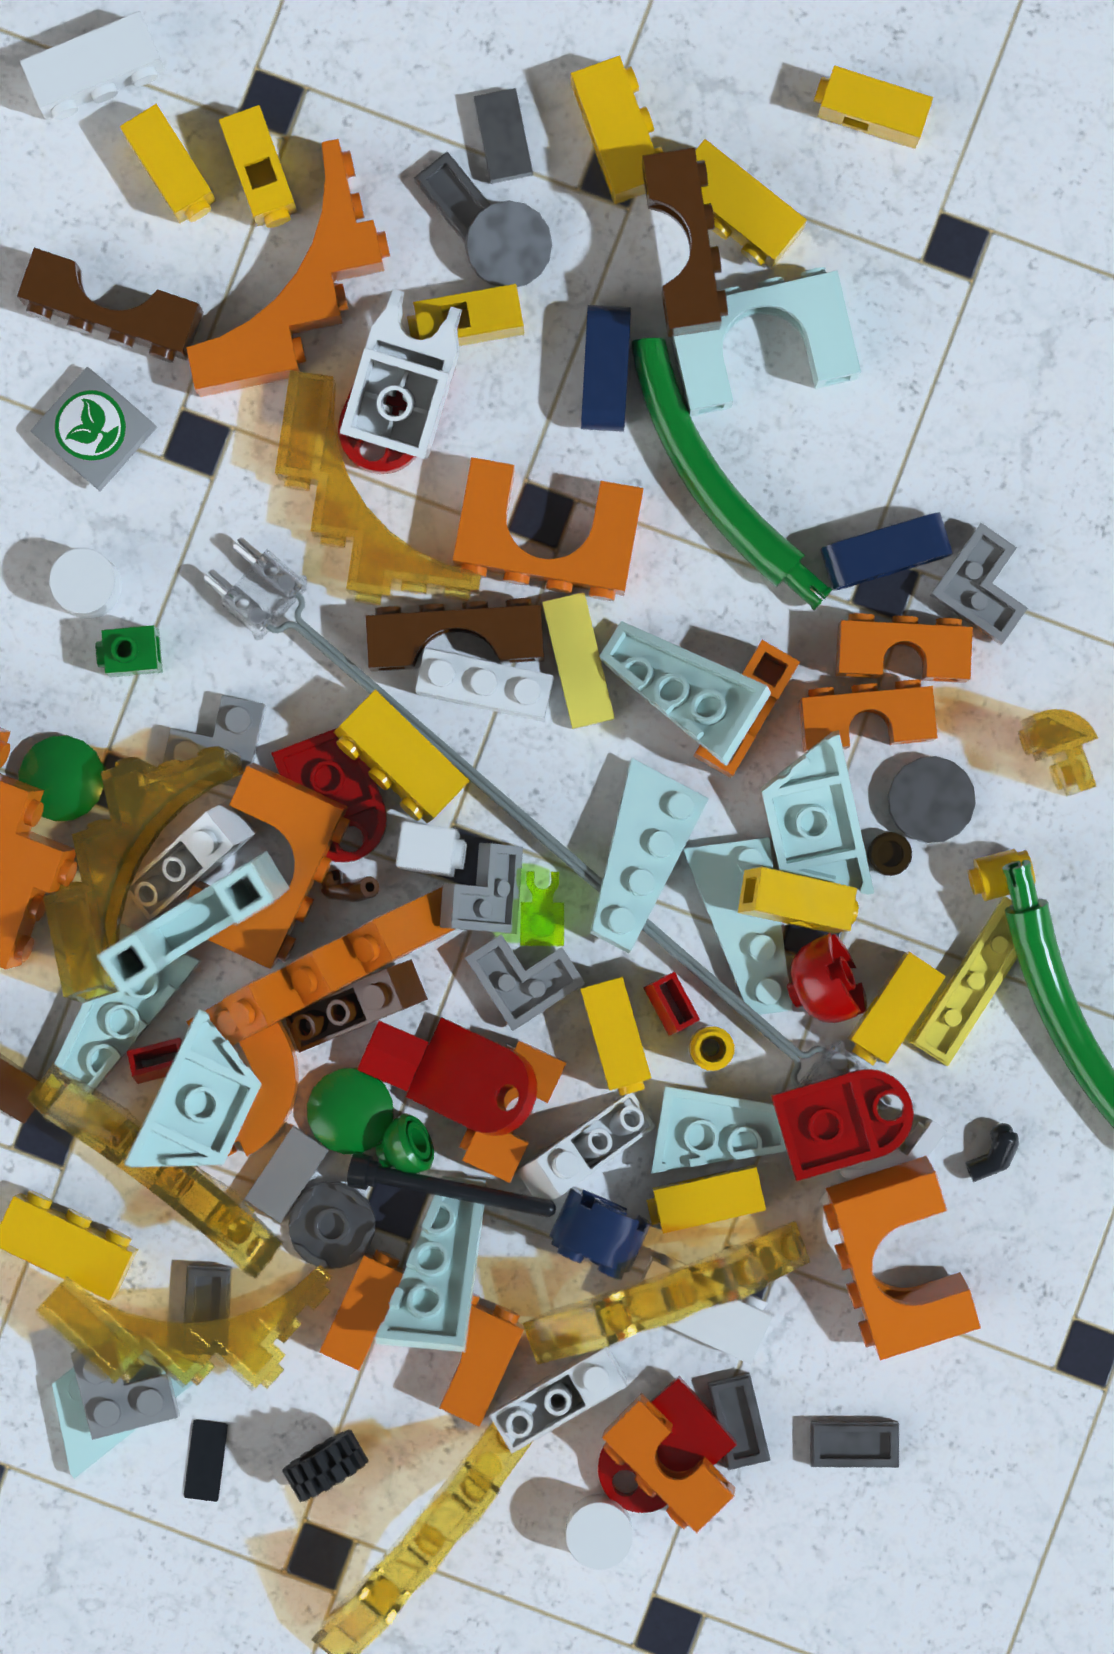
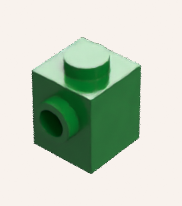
M154 625L101 630L102 641L96 642L95 649L97 665L99 668L105 667V674L110 677L163 673L159 629Z

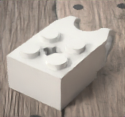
M393 289L386 309L371 327L340 433L426 459L429 458L459 356L457 328L462 310L451 306L447 319L441 324L436 334L425 340H416L406 332L402 322V302L405 292ZM396 391L402 392L403 400L407 402L406 410H400L399 416L393 415L392 406L386 404L389 395L396 397Z

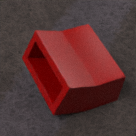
M675 971L643 987L668 1036L678 1033L700 1021ZM664 983L685 1020L681 1023L677 1021L659 987Z
M379 1020L357 1070L407 1092L429 1042Z
M179 1037L128 1050L127 1055L131 1075L135 1082L140 1084L166 1077L173 1061L146 1068L142 1067L141 1061L178 1052L182 1039Z

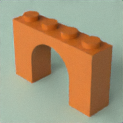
M471 457L453 555V564L461 567V574L486 578L487 571L504 574L503 581L525 586L529 585L530 579L547 582L546 589L561 593H572L573 587L590 590L589 597L606 601H614L615 595L624 596L644 488L600 481L593 524L585 542L576 551L565 557L543 559L532 556L522 550L511 537L507 527V513L515 475V465Z
M256 763L247 765L229 806L272 825L285 836L294 854L295 867L293 878L289 885L290 889L282 894L281 897L238 924L230 925L207 940L271 969L277 964L278 960L287 961L296 942V938L290 936L296 921L304 923L314 902L313 898L308 897L314 881L323 882L332 863V859L327 858L326 855L333 841L340 844L350 820L344 817L348 806ZM202 881L195 883L187 899L210 885Z
M927 1156L825 1188L830 1204L822 1206L830 1231L838 1229L842 1242L834 1245L842 1270L850 1268L853 1282L846 1284L853 1308L861 1307L865 1318L864 1321L858 1322V1327L865 1347L874 1346L880 1361L981 1328L970 1289L961 1272L908 1288L890 1286L873 1275L872 1263L875 1251L880 1242L890 1232L903 1225L947 1211L936 1171Z
M379 1249L376 1250L374 1255L368 1252L364 1254L319 1353L358 1371L360 1370L380 1324L383 1323L388 1313L389 1303L395 1288L399 1286L405 1269L398 1267L400 1263L399 1258ZM473 1293L465 1352H462L460 1362L441 1401L440 1409L480 1427L523 1334L525 1325L517 1322L520 1315L508 1308L496 1305L494 1310L478 1304L480 1296Z

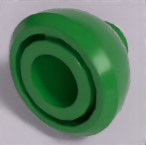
M404 1113L388 1125L383 1135L382 1143L376 1146V1155L383 1167H394L406 1173H421L432 1167L434 1146L429 1132L418 1118Z

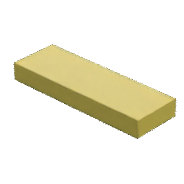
M577 593L542 602L572 730L615 720L585 593Z

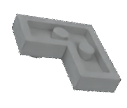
M981 523L930 596L1002 645L1028 609L993 584V581L1017 547Z
M222 695L213 737L170 729L161 771L237 787L247 765L254 763L266 705Z
M479 843L476 886L443 884L440 928L517 934L523 847Z
M502 934L465 957L512 1031L586 984L562 947L526 971Z
M116 1341L71 1353L92 1440L175 1419L180 1416L169 1372L126 1383Z

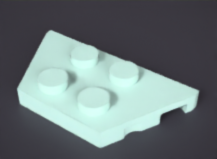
M839 730L833 731L761 787L779 870L783 872L851 886L859 889L860 893L873 894L872 879Z
M197 1010L123 1165L127 1167L224 1165L262 1083L251 1069L242 1062L237 1051L214 1026L206 1011Z
M126 1328L120 1329L104 1342L116 1341L126 1383L169 1372L175 1397L179 1396L209 1371L205 1365L198 1362L194 1363L173 1353V1350L158 1343L149 1342L143 1339L141 1335ZM74 1367L52 1384L69 1471L75 1479L136 1429L92 1440Z

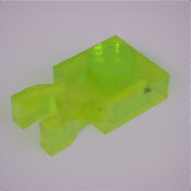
M526 871V884L532 894V902H521L520 946H564V902H553V895L559 886V872H551L550 886L546 889H540L534 883L535 871Z

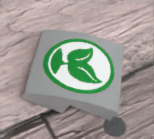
M87 366L31 429V432L101 492L157 426Z

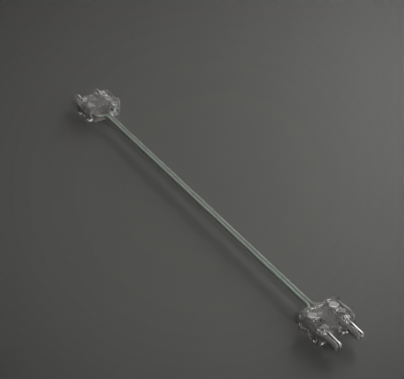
M243 537L237 539L238 543H234L233 549L252 566L234 586L231 585L214 569L208 572L210 576L205 575L204 581L223 597L221 599L222 606L252 632L254 640H262L269 631L281 633L287 628H294L369 694L376 689L468 780L595 890L600 891L602 883L600 876L301 618V612L305 607V599L302 594L307 589V577L305 575L298 576L268 549L263 554L260 553ZM268 568H275L278 572L274 576H268L265 574V571ZM239 600H246L249 602V605L241 609L236 606V603ZM298 600L299 605L294 614L296 622L288 621L279 627H274ZM647 919L642 929L647 935L794 1061L795 1066L790 1077L792 1084L795 1086L794 1088L848 1073L850 1069H868L844 1048L845 1043L842 1040L832 1042L827 1049L823 1046H815L807 1052L799 1050L652 921ZM817 1052L822 1053L806 1074L798 1081L797 1074L801 1069L799 1057L806 1059ZM888 1095L881 1098L885 1103L879 1100L877 1107L882 1111L888 1108L887 1105L892 1103V1099Z

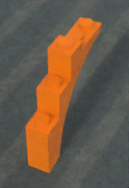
M339 139L322 142L325 169L322 212L313 242L297 273L280 294L252 319L220 337L186 347L194 387L199 397L301 376L299 364L306 362L305 351L301 336L293 338L292 334L343 324L340 311L348 309L343 284L335 285L334 282L385 271L382 258L390 257L385 231L376 232L374 219L357 223L356 220L364 218L359 192L351 194L348 178L356 176L350 150L342 152Z
M1 727L0 768L5 764L10 753V744L7 742L11 731ZM0 774V967L9 969L21 966L22 962L29 958L34 946V938L31 937L35 922L42 918L48 904V898L44 896L45 892L62 891L65 889V886L71 884L77 871V862L74 859L78 849L31 832L32 827L38 824L43 813L44 804L41 802L44 790Z
M443 887L375 918L351 933L304 955L284 968L225 997L221 1002L205 1010L211 1022L225 1040H228L234 1046L240 1041L333 992L454 931L455 929L440 928ZM193 1018L186 1021L189 1027L193 1021Z

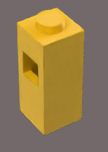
M834 65L830 79L821 76L813 102L821 104L818 118L916 149L933 97Z
M154 104L119 126L179 223L187 219L189 222L197 221L210 212V205L216 202L212 190L157 104Z
M260 105L218 119L257 227L266 224L267 228H273L290 221V215L298 211Z
M516 284L413 302L415 315L407 316L410 336L416 340H425L436 334L441 324L447 319L451 306L462 310L457 328L459 346L524 335V324Z
M765 867L744 870L738 913L828 933L851 931V926L858 915L857 888Z
M905 952L868 1006L867 1011L862 1015L847 1039L856 1044L852 1052L872 1066H874L877 1060L888 1064L946 976L911 952Z
M623 977L580 988L609 1091L618 1088L619 1095L622 1096L645 1089L643 1081L652 1078Z
M755 1165L652 1187L654 1198L646 1199L652 1225L660 1224L663 1234L766 1211L758 1171Z

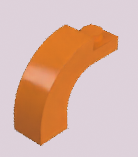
M282 1021L239 1042L253 1073L262 1083L234 1142H240L246 1156L251 1155L271 1141L287 1121L295 1104L299 1084L298 1061L293 1043ZM233 1144V1146H232V1148H231V1150H230L228 1156L231 1155V1154H233V1153H235V1152H237V1150H236L234 1144Z

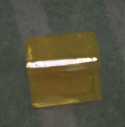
M1050 709L1033 714L1021 721L1023 729L1018 731V736L1025 754H1033L1035 762L1052 756L1054 764L1049 766L1057 790L1064 789L1067 797L1097 786L1082 745L1098 739V736L1093 727L1084 718L1068 710Z

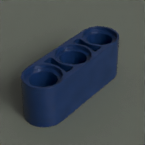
M588 305L581 430L624 432L631 307Z
M940 512L838 541L820 549L833 591L852 587L953 555Z

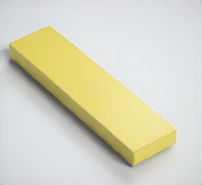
M1003 896L910 1041L911 1044L945 1066H949L1017 959L1005 914V909L1012 905V902L1006 896Z

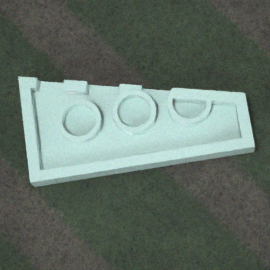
M623 621L620 622L599 655L606 667L725 766L729 763L771 695L767 685Z
M633 758L629 762L604 878L602 879L590 930L591 934L627 953L631 952L709 798Z
M769 837L684 848L683 853L742 1000L759 1015L793 1010L792 1000L787 990L789 978L781 922L738 913L744 870L758 867L774 869Z
M120 924L110 947L136 930ZM185 953L156 974L123 994L119 992L103 964H101L45 1083L83 1101H87L195 970L201 960Z
M442 1176L443 1179L487 1187L486 1180ZM434 1195L423 1221L422 1231L416 1246L410 1252L399 1286L395 1288L390 1300L388 1313L383 1324H380L375 1336L376 1344L465 1352L484 1212L483 1204Z

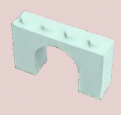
M824 267L814 268L800 274L801 279L784 282L783 277H774L759 282V288L742 292L739 286L726 288L728 316L721 317L720 330L671 337L684 398L690 416L694 417L732 407L733 397L723 357V341L735 324L752 315L769 314L778 316L796 328L806 347L815 389L857 380L861 369L838 270L826 273Z
M265 851L99 954L98 958L119 992L123 994L205 940L234 923L238 924L274 902L290 888L268 852Z

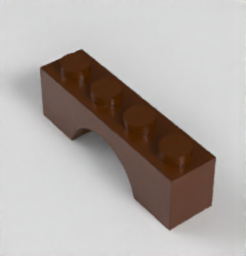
M695 148L643 155L641 167L648 209L664 213L675 220L687 237L690 251L689 259L683 270L674 279L662 286L661 296L668 337L720 330L721 317L728 316V305L725 289L717 290L715 273H721V260L718 246L710 247L708 230L715 229L712 204L703 203L701 187H708L705 160L697 161Z
M35 247L17 294L23 305L27 306L26 312L32 316L47 321L51 320L52 315L68 320L67 326L73 330L89 335L92 334L93 329L109 334L107 340L114 344L132 349L134 343L150 348L148 354L171 363H173L175 357L187 361L188 353L186 347L192 346L203 315V310L199 303L158 289L147 301L131 309L111 310L101 307L87 297L82 282V270L75 261Z
M530 598L505 600L506 607L488 608V601L463 602L462 610L445 611L444 604L419 605V612L401 613L400 606L375 608V615H365L368 667L371 672L415 669L423 649L435 638L452 632L469 633L481 638L494 650L501 664L544 661L541 605H532Z

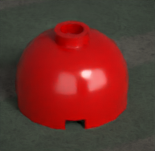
M829 933L819 937L799 950L794 956L791 966L792 982L787 984L789 996L795 1007L803 1006L809 1015L827 1023L849 1020L867 1011V999L862 982L855 983L850 969H857L846 946L836 934L831 935Z

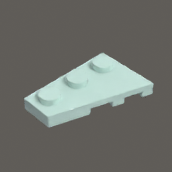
M665 1086L651 1174L787 1152L773 1104Z

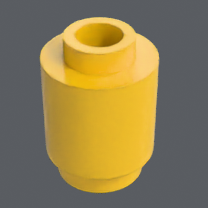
M1010 849L974 859V868L967 870L973 894H981L984 901L1010 895L1002 867L1019 860L1021 866L1023 860L1030 861L1035 884V873L1027 850L1017 852L1015 849Z
M705 1026L698 1029L692 1035L689 1042V1053L692 1060L705 1070L716 1071L726 1067L734 1055L735 1047L732 1037L728 1032L716 1026ZM708 1039H714L719 1045L718 1052L713 1056L705 1055L702 1050L703 1043Z

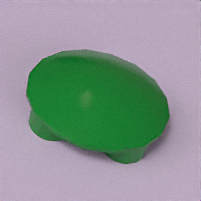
M68 735L50 736L36 743L27 752L22 760L18 777L19 781L44 790L41 799L44 809L41 817L53 821H75L87 814L99 801L105 785L104 777L106 770L97 752L83 740Z
M358 1067L342 1068L325 1075L312 1089L307 1103L308 1124L315 1138L327 1149L343 1155L354 1154L355 1152L363 1153L376 1147L383 1139L388 1125L394 1119L393 1100L386 1085L379 1079L357 1070Z

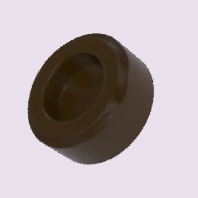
M886 832L878 835L871 841L867 851L868 862L877 873L884 876H894L902 873L909 866L912 859V848L908 840L902 835Z

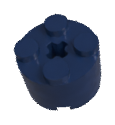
M573 1187L566 1197L549 1236L553 1239L551 1244L558 1248V1253L578 1263H582L584 1257H586L592 1263L598 1265L597 1270L617 1280H622L624 1273L630 1272L652 1223L638 1215L636 1220L626 1216L627 1208L586 1190H583L581 1193L576 1187Z

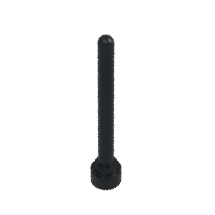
M355 1152L348 1168L347 1186L366 1190L368 1186L376 1187L377 1184L543 1217H551L556 1212L555 1203L549 1199L418 1173H406L397 1169L382 1167L381 1163L375 1161L372 1155Z

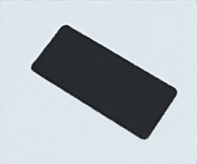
M197 1419L193 1421L184 1489L185 1498L212 1502L218 1501L228 1430L226 1423Z

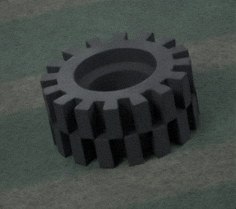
M349 1429L328 1438L323 1443L314 1446L310 1451L303 1453L299 1458L294 1459L289 1465L285 1466L282 1472L299 1502H302L312 1497L314 1498L323 1491L326 1492L334 1485L345 1481V1478L354 1475L369 1460L352 1430Z

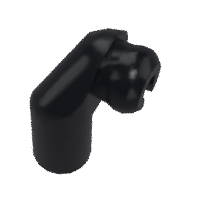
M1000 1123L994 1126L990 1131L993 1142L989 1152L965 1162L973 1183L1002 1172L1010 1166L1019 1147L1018 1134L1013 1132L1011 1125Z

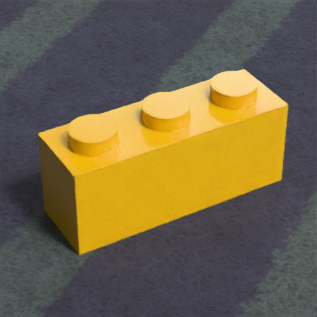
M619 55L572 72L571 87L614 204L646 194L641 167L642 156L662 153L663 150L661 146L654 149L649 133L654 131L651 116L647 107L639 108L634 93L639 91V85L633 68L631 66L624 68Z
M704 139L695 151L697 161L705 160L708 187H701L703 203L712 204L715 229L712 231L725 240L730 236L743 246L741 249L742 254L753 264L760 267L764 263L772 269L804 230L807 219Z
M376 689L333 732L339 738L336 742L339 748L353 760L359 757L371 769L368 772L370 778L386 791L391 788L402 799L399 803L402 809L416 821L422 818L426 823H429L470 782Z
M29 1190L27 1195L19 1193L13 1196L0 1223V1249L108 1301L116 1297L138 1252L137 1248L129 1245L132 1240L129 1236L111 1228H108L106 1233L90 1226L91 1218L75 1210L68 1209L67 1213L64 1214L51 1208L50 1206L53 1201L35 1191Z

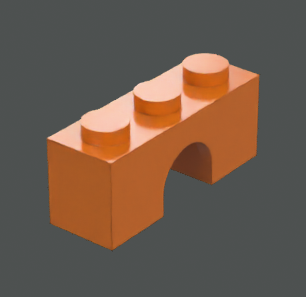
M849 614L848 620H841L838 624L835 676L879 679L883 675V661L887 650L893 646L904 645L914 649L920 656L922 661V681L966 683L971 678L973 627L962 626V619L936 618L935 625L918 624V617L892 616V623L875 622V615Z
M762 640L742 675L767 685L771 695L727 766L701 745H699L693 757L731 778L800 661Z
M920 679L895 682V689L878 691L877 683L851 686L852 693L837 695L834 693V687L809 689L808 697L801 698L798 701L803 753H806L831 732L838 730L843 749L850 747L849 726L854 716L860 713H873L883 719L888 728L889 745L930 742L938 738L933 686L921 687Z
M521 1040L518 1041L516 1048L507 1044V1048L518 1052L529 1061L537 1080L536 1098L548 1103L567 1062ZM512 1088L507 1092L504 1099L505 1108H507L512 1100L518 1097L516 1088ZM467 1128L459 1148L466 1151L462 1161L510 1183L529 1141L513 1132L501 1136H489Z
M641 1393L604 1430L602 1438L607 1443L603 1448L616 1463L622 1466L626 1462L638 1474L635 1477V1481L649 1496L654 1497L658 1494L669 1505L666 1512L682 1529L689 1526L697 1534L735 1496V1487L705 1456L686 1471H673L664 1466L659 1459L657 1447L671 1433L673 1424Z

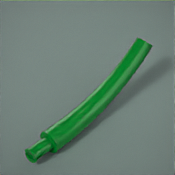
M663 338L633 340L631 345L635 367L649 415L670 461L690 494L720 533L753 567L775 587L784 582L815 610L823 601L822 599L825 600L833 589L825 585L801 563L805 554L773 528L750 505L718 465L700 436L682 398L671 365L666 340ZM810 589H813L820 597H818V596H817L813 591H811Z
M1020 860L1008 863L1002 869L1003 873H1005L1012 905L1005 909V914L1025 982L1041 1020L1068 1069L1094 1106L1114 1128V1069L1092 1034L1070 985L1056 940L1048 901L1046 899H1038L1029 860H1023L1022 866Z

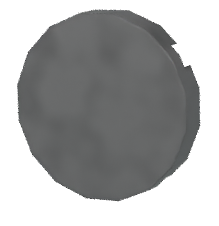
M508 200L491 204L477 213L467 228L465 250L469 263L476 275L492 286L500 287L516 284L517 287L527 285L541 275L550 260L552 240L549 227L540 213L525 203Z
M938 756L918 758L903 766L894 777L887 795L889 813L896 827L910 838L923 843L944 842L960 834L971 821L976 805L974 786L967 773L953 761Z
M322 1182L308 1188L295 1201L289 1215L291 1242L295 1251L307 1263L322 1269L343 1268L357 1262L368 1251L375 1235V1214L369 1200L357 1188L348 1187L343 1182Z

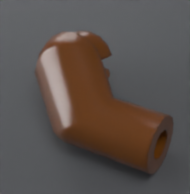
M339 869L328 871L321 883L323 886L321 892L328 899L359 902L373 898L379 892V883L374 877L367 876L344 883L343 873Z

